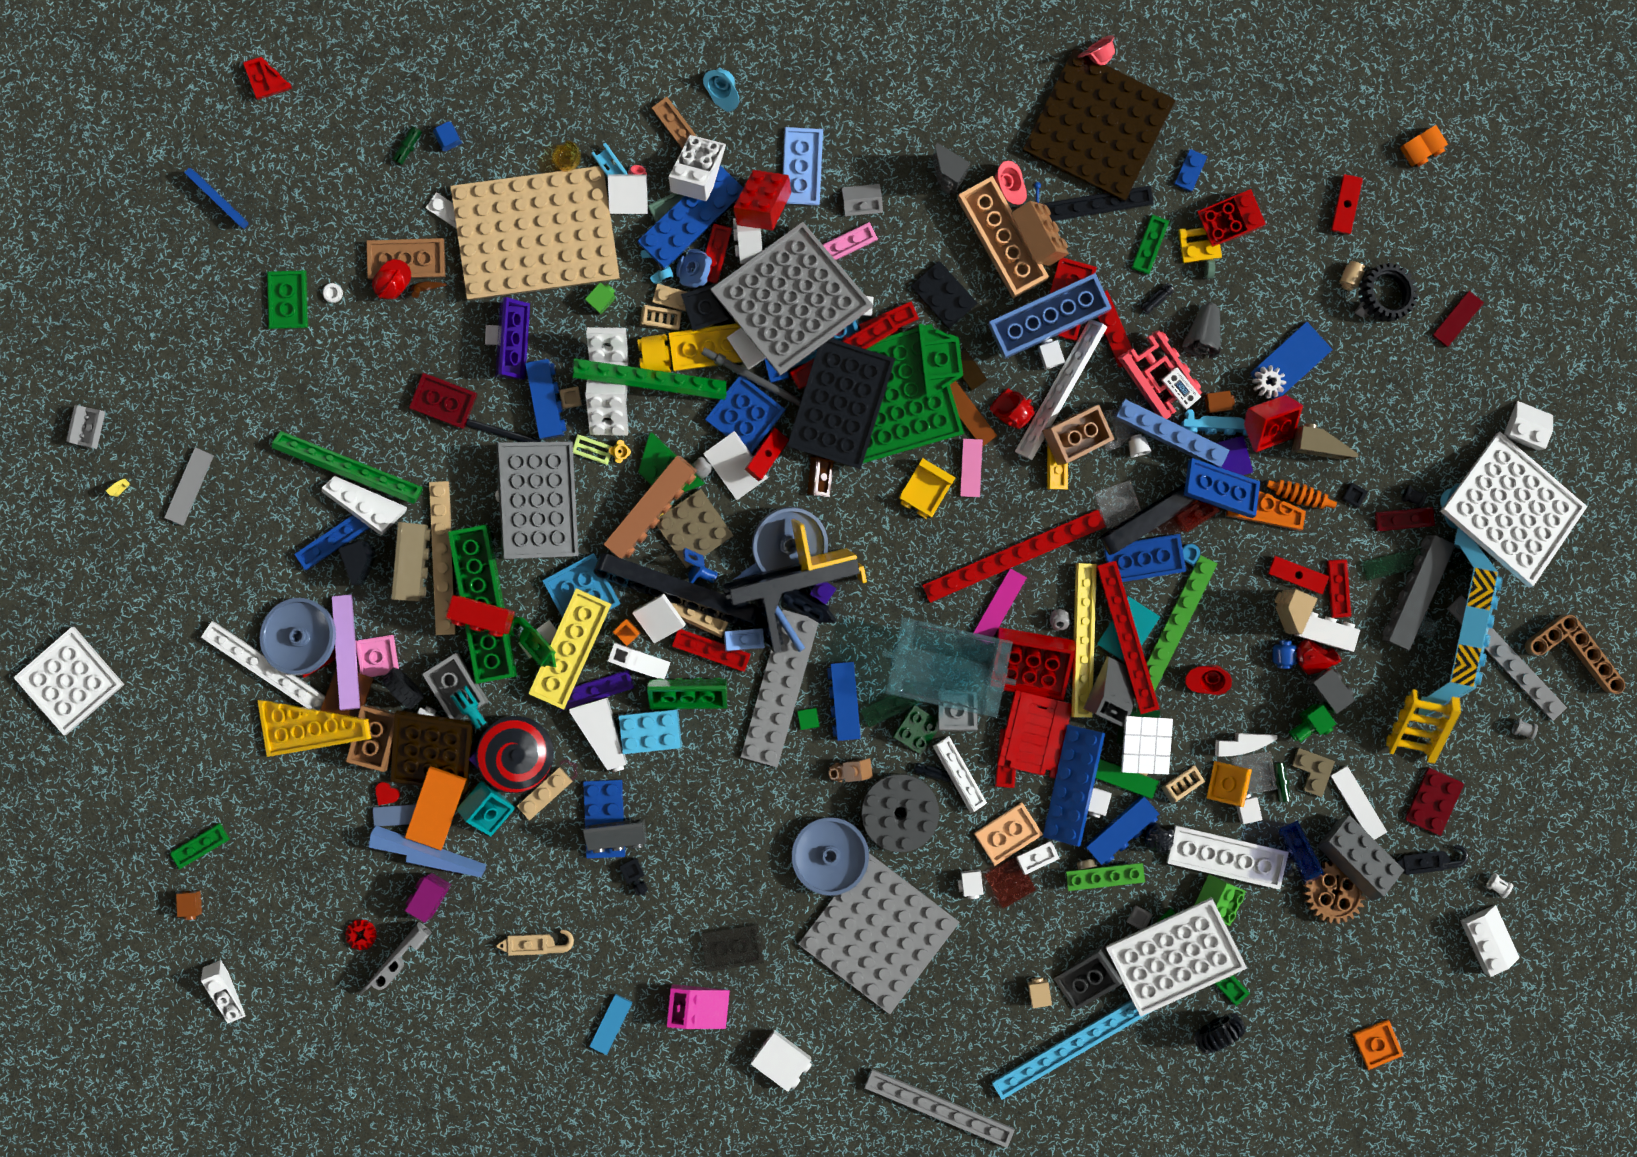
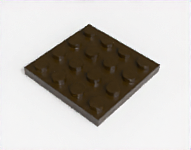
M396 710L394 714L390 782L423 786L428 769L432 766L466 778L462 793H467L473 723L471 721Z

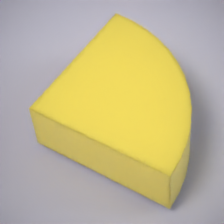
M122 479L109 487L106 492L110 496L118 497L130 483L126 479Z

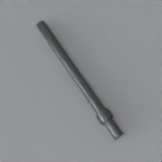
M707 348L703 349L701 354L715 361L714 363L721 367L723 365L800 407L802 399L729 361L726 359V356L720 353L716 354Z

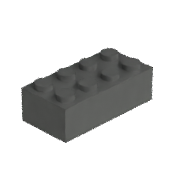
M1350 815L1338 819L1317 845L1371 901L1385 897L1404 871Z

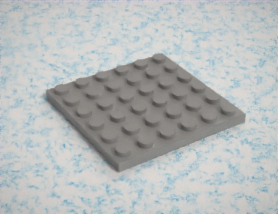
M804 222L711 288L714 296L779 375H782L873 308L870 300Z
M869 853L868 867L862 880L851 890L835 895L798 945L887 1013L891 1014L960 922Z

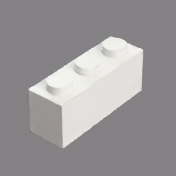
M1312 612L1303 634H1295L1294 636L1354 652L1360 629H1356L1355 624L1344 622L1343 625L1336 623L1337 619L1325 616V619L1318 618V614Z

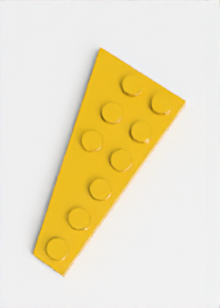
M257 700L267 757L371 739L368 719L272 701Z

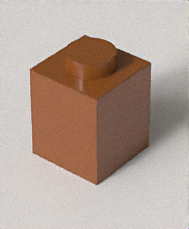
M1230 391L1204 395L1207 414L1228 412L1233 410V406H1235V399Z
M184 891L176 894L177 917H184V920L196 919V916L202 914L201 891Z

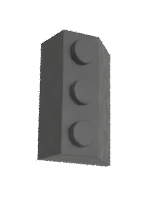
M937 143L932 161L938 185L941 186L940 189L944 193L955 195L967 175L970 162Z
M645 819L587 825L583 829L587 849L593 850V853L605 852L606 848H612V851L623 850L624 846H631L632 849L642 848L643 844L647 843Z

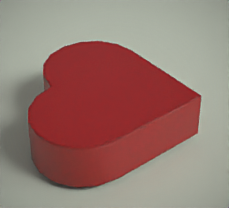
M387 782L379 783L376 786L378 806L396 802L400 797L399 790L391 788Z

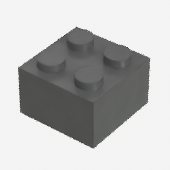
M1327 668L1319 673H1315L1305 681L1329 713L1338 714L1355 701V698L1352 696L1354 692L1348 685L1345 686L1341 681L1342 676L1336 669Z

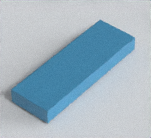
M615 994L590 1044L591 1048L605 1055L608 1054L633 1003L632 1001Z

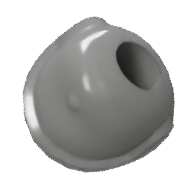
M698 457L691 464L697 470L695 475L700 479H704L712 471V465L704 457Z
M1062 609L1052 611L1050 624L1054 630L1059 631L1068 628L1069 613Z

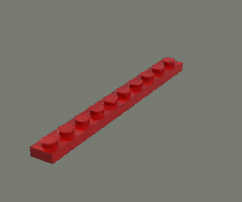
M1095 510L922 585L929 603L1106 526L1099 510Z

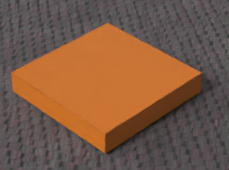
M1389 1019L1352 1033L1367 1070L1404 1056Z

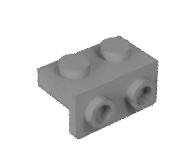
M75 405L66 441L97 449L105 411Z

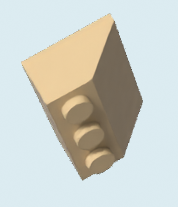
M1297 589L1283 590L1282 593H1278L1275 599V603H1277L1275 608L1285 633L1303 634L1317 598Z

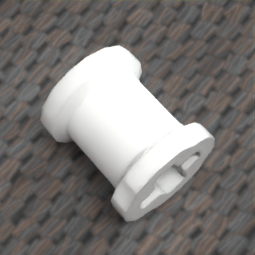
M1495 873L1489 879L1486 887L1498 892L1502 898H1506L1512 891L1513 884L1500 879L1499 875Z

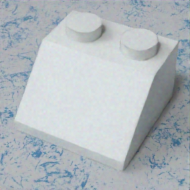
M1517 401L1504 435L1508 439L1535 450L1546 449L1553 432V415Z

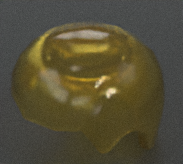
M566 140L563 145H557L552 154V162L555 167L565 172L574 170L581 161L579 148L574 142Z

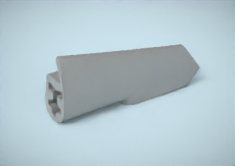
M418 922L361 990L359 995H362L370 986L377 990L386 988L404 967L402 955L410 946L415 950L419 949L432 932L425 925ZM394 961L398 963V969L396 970L390 967ZM380 976H383L386 980L384 985L380 984L377 980Z

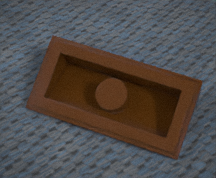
M811 457L807 495L830 497L833 470L832 460L823 457Z

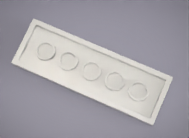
M1174 826V844L1169 850L1166 863L1280 890L1288 851Z

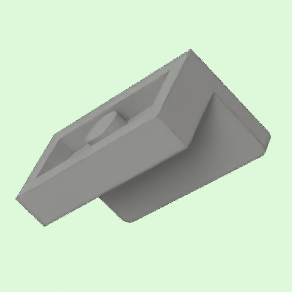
M880 184L842 188L845 216L883 213Z

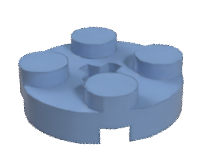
M691 249L687 251L688 254L685 257L682 256L680 258L676 274L680 278L679 282L682 285L696 288L707 283L712 259L703 251Z

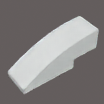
M1235 733V741L1216 740L1215 755L1218 757L1235 756L1256 751L1277 740V735Z

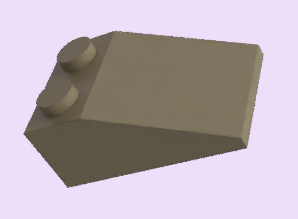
M1306 423L1296 429L1292 452L1341 460L1358 458V453L1324 429L1317 428L1316 424Z

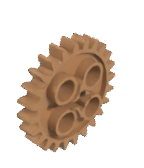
M1332 861L1329 864L1322 862V867L1316 865L1317 872L1310 870L1312 877H1306L1309 884L1303 885L1305 888H1308V891L1303 892V895H1308L1309 897L1304 902L1311 903L1308 910L1315 909L1313 915H1320L1319 920L1322 921L1327 918V923H1332L1334 920L1335 924H1339L1340 919L1346 923L1347 917L1354 919L1353 913H1360L1357 907H1364L1360 903L1361 900H1366L1364 896H1361L1363 892ZM1327 875L1330 877V884L1328 886L1324 883V878ZM1344 880L1349 882V887L1346 890L1343 888ZM1333 889H1335V891H1338L1337 895L1332 893ZM1323 894L1327 898V902L1324 905L1321 903V896ZM1341 899H1344L1345 901V907L1343 909H1341V907L1339 906V902Z

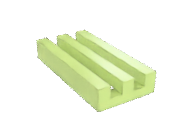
M577 434L573 445V453L608 465L611 457L609 452L606 453L580 444L579 441L583 440L608 450L612 446ZM577 447L606 456V458L603 460L578 451Z

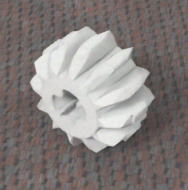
M1270 365L1267 369L1265 367L1260 368L1261 373L1256 372L1254 374L1258 379H1253L1252 383L1258 384V386L1254 387V390H1261L1259 396L1265 393L1266 398L1269 399L1271 394L1277 397L1278 392L1284 391L1280 385L1286 384V381L1281 380L1285 374L1279 375V368L1273 371V367ZM1271 379L1273 383L1267 385L1266 381Z

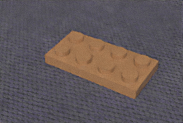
M443 238L367 240V274L369 280H373L380 268L392 259L402 260L410 267L411 279L446 278L445 240Z

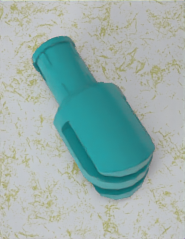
M465 685L463 689L473 702L471 705L460 689L456 692L465 704V709L462 708L454 694L450 695L461 714L467 715L476 729L481 726L477 719L482 726L487 722L477 709L478 702Z

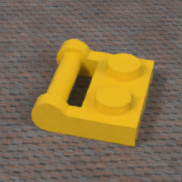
M1204 227L1178 230L1183 264L1222 258L1220 245L1212 247L1209 240L1187 243V237L1207 235Z

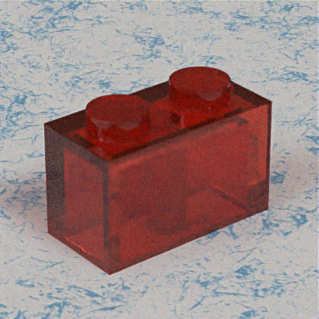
M1198 501L1173 518L1182 532L1186 533L1220 511L1217 506Z

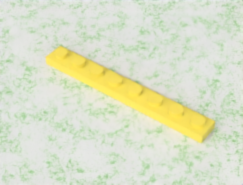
M1076 563L1074 608L1075 654L1073 659L1071 717L1092 718V713L1083 708L1093 688L1097 564Z

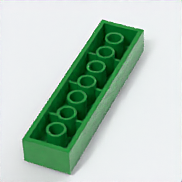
M481 525L449 531L448 535L459 595L505 608L490 526ZM466 624L465 628L476 684L517 676L510 634H503V636L498 637L488 634L489 630L487 629L476 631L470 629V625Z

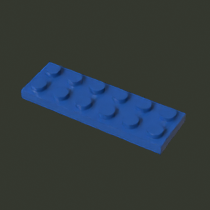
M720 165L714 187L707 201L684 196L637 243L665 270L738 200L743 187Z
M1067 725L1043 837L1074 846H1081L1105 733Z

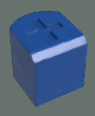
M449 121L433 130L442 151H448L462 144L454 125Z

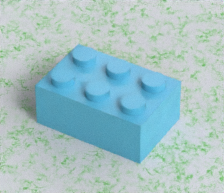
M678 709L619 716L623 754L678 749L682 747Z

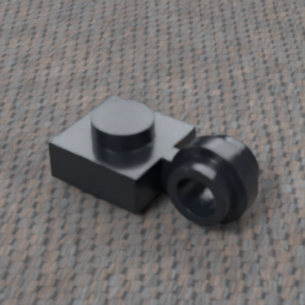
M638 858L620 866L627 884L635 881L636 884L633 887L638 896L646 895V892L649 890L646 883L639 880V878L645 876V873Z

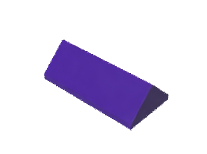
M503 297L500 301L495 377L525 379L526 377L525 363L527 362L530 303L508 297Z

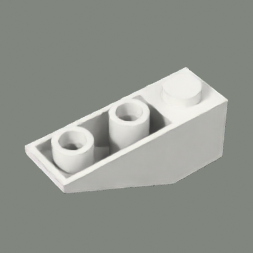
M614 643L608 662L662 679H665L671 663L618 643Z
M220 960L203 967L201 982L226 1022L230 1023L245 1017L246 1015L230 975L222 961Z

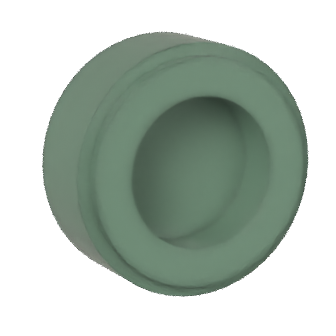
M1207 259L1204 266V276L1206 279H1213L1215 275V260Z

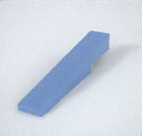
M375 826L370 835L369 848L407 855L406 862L476 877H482L486 868V864L444 849L438 850L406 839L402 834L379 826Z

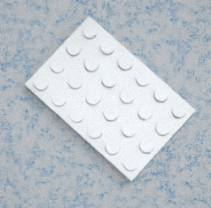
M1212 898L1106 946L1140 1016L1247 969Z

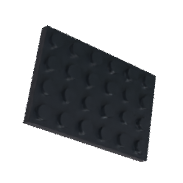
M832 338L818 347L787 447L861 469L895 358Z

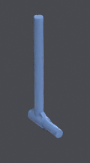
M755 563L734 579L762 573V571ZM777 606L775 615L778 616L780 624L798 652L805 649L804 645L779 606Z

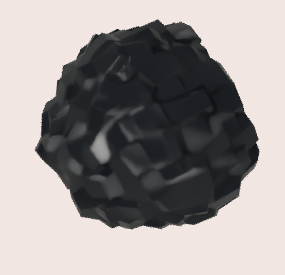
M1154 822L1153 825H1150L1145 830V843L1152 852H1166L1174 844V832L1171 828L1169 831H1166L1159 827V823Z

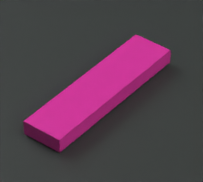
M1011 568L1009 569L974 630L973 636L990 644L1027 577Z

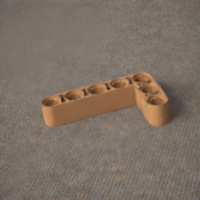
M1573 615L1557 617L1525 643V650L1528 654L1543 655L1565 639L1605 692L1619 694L1625 689V682L1579 620ZM1565 619H1568L1569 621L1568 628L1564 627ZM1550 630L1554 632V638L1552 640H1550L1548 637ZM1577 634H1579L1581 637V641L1579 644L1575 641V637ZM1535 642L1539 644V649L1537 651H1534L1533 644ZM1588 650L1592 651L1591 659L1587 657ZM1601 665L1604 667V672L1602 674L1599 673V667ZM1614 680L1615 683H1616V686H1615V688L1612 690L1611 687H1610V684H1611V682Z

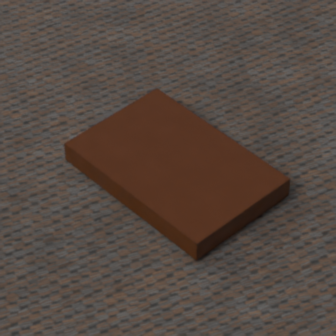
M336 668L320 711L358 717L360 709L340 710ZM358 673L361 708L367 701L375 678Z

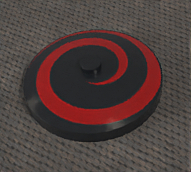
M507 716L490 724L480 736L476 748V762L482 777L494 788L507 793H522L538 786L549 774L554 759V748L547 731L536 721L523 716Z

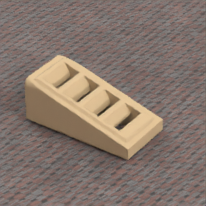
M644 305L641 311L640 326L679 331L682 311ZM648 312H651L650 321H647ZM656 312L659 313L658 322H655ZM664 313L667 314L666 324L662 323ZM671 314L675 315L674 325L670 324Z
M1194 765L1163 785L1161 789L1170 803H1175L1204 783L1205 780ZM1190 773L1193 774L1194 778L1197 781L1196 783H1194L1190 778ZM1184 777L1190 784V787H1187V785L1183 781ZM1177 782L1180 783L1184 791L1181 792L1176 784Z

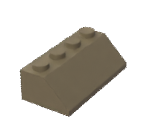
M398 522L392 588L393 600L422 602V598L426 596V587L423 584L424 579H427L428 568L425 567V561L429 559L430 550L427 548V541L431 539V529H428V525Z

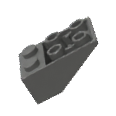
M1107 656L1083 709L1124 727L1125 716H1130L1133 709L1134 692L1126 665Z

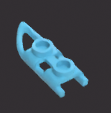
M607 143L603 144L606 149L600 154L591 153L607 177L608 174H628ZM612 159L616 162L615 166L611 162ZM605 164H607L610 168L608 171L604 167Z

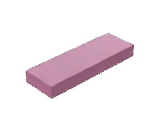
M869 222L823 244V246L837 260L877 241L878 238Z
M963 439L961 496L980 497L982 439Z

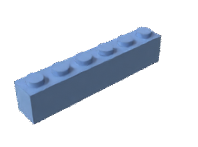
M1126 399L1122 401L1114 417L1115 420L1197 460L1220 468L1230 451Z

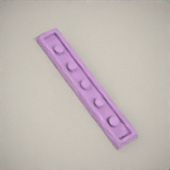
M352 595L333 596L332 607L333 621L336 628L335 650L339 706L341 711L360 709Z

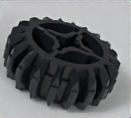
M1236 1013L1225 1014L1198 1029L1194 1035L1195 1044L1202 1053H1214L1238 1041L1245 1033L1246 1028L1239 1015Z

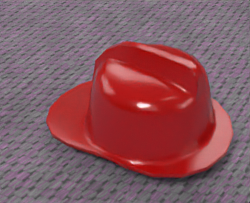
M399 259L387 261L372 280V288L378 295V298L396 299L400 296L411 280L410 267Z
M1211 664L1198 666L1190 670L1186 676L1185 683L1191 691L1221 695L1231 688L1232 678L1226 670L1218 665Z

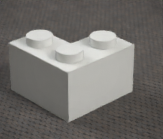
M733 218L734 241H738V245H735L736 257L740 256V264H745L762 252L761 229L736 225V219Z

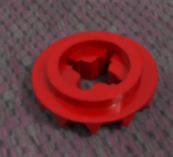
M364 919L353 921L346 930V942L349 943L351 948L359 951L370 948L377 936L374 925ZM365 928L363 935L366 939L361 938L360 940L356 941L358 935L355 931L360 932Z

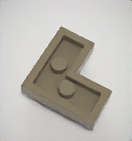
M1297 748L1291 766L1309 772L1303 790L1322 797L1335 761Z

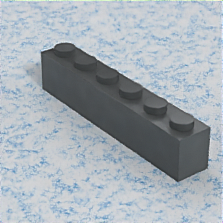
M1428 535L1424 538L1421 544V552L1413 562L1414 568L1406 578L1407 584L1398 596L1399 602L1391 612L1389 625L1383 630V641L1401 649L1410 650L1455 547L1453 543L1436 535Z

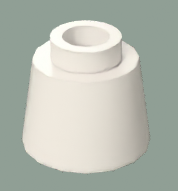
M1142 434L1130 437L1129 450L1131 458L1151 452L1146 438L1142 437Z

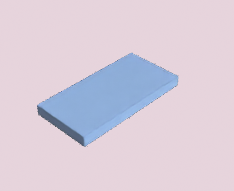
M785 127L783 174L789 175L791 195L786 204L820 206L823 129Z

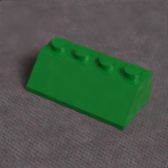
M658 678L649 680L647 691L650 709H727V679L676 678L665 680Z

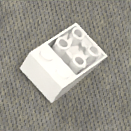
M689 135L669 175L670 191L707 201L714 187L726 144Z

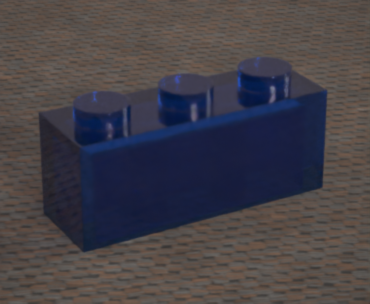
M1298 820L1280 828L1279 834L1305 885L1323 877L1324 871Z

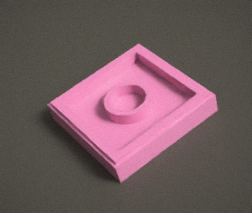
M394 635L356 641V652L361 674L375 677L386 675L394 667L399 669Z

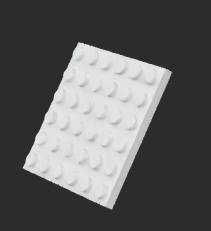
M1498 432L1440 512L1528 588H1531L1535 585L1587 506L1504 434Z

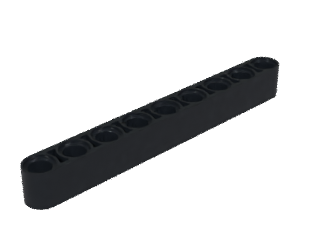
M600 554L593 571L597 577L654 597L665 594L671 603L746 629H755L760 616L758 606L747 602L733 605L730 600L731 598L726 599L724 594L610 554Z

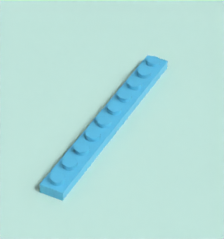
M1131 999L993 1080L992 1084L1003 1100L1146 1015L1140 1016Z

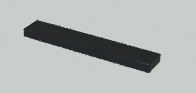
M1150 185L1132 188L1125 202L1108 193L1042 204L1049 208L1051 212L1049 216L1052 222L1150 206L1154 202Z

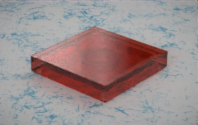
M1016 857L984 874L1002 908L1009 906L1036 890L1029 875L1023 874Z

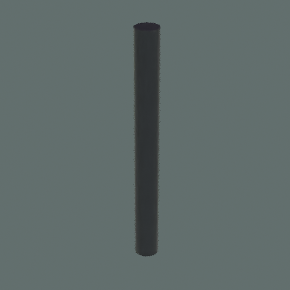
M468 419L466 422L467 427L519 442L542 441Z

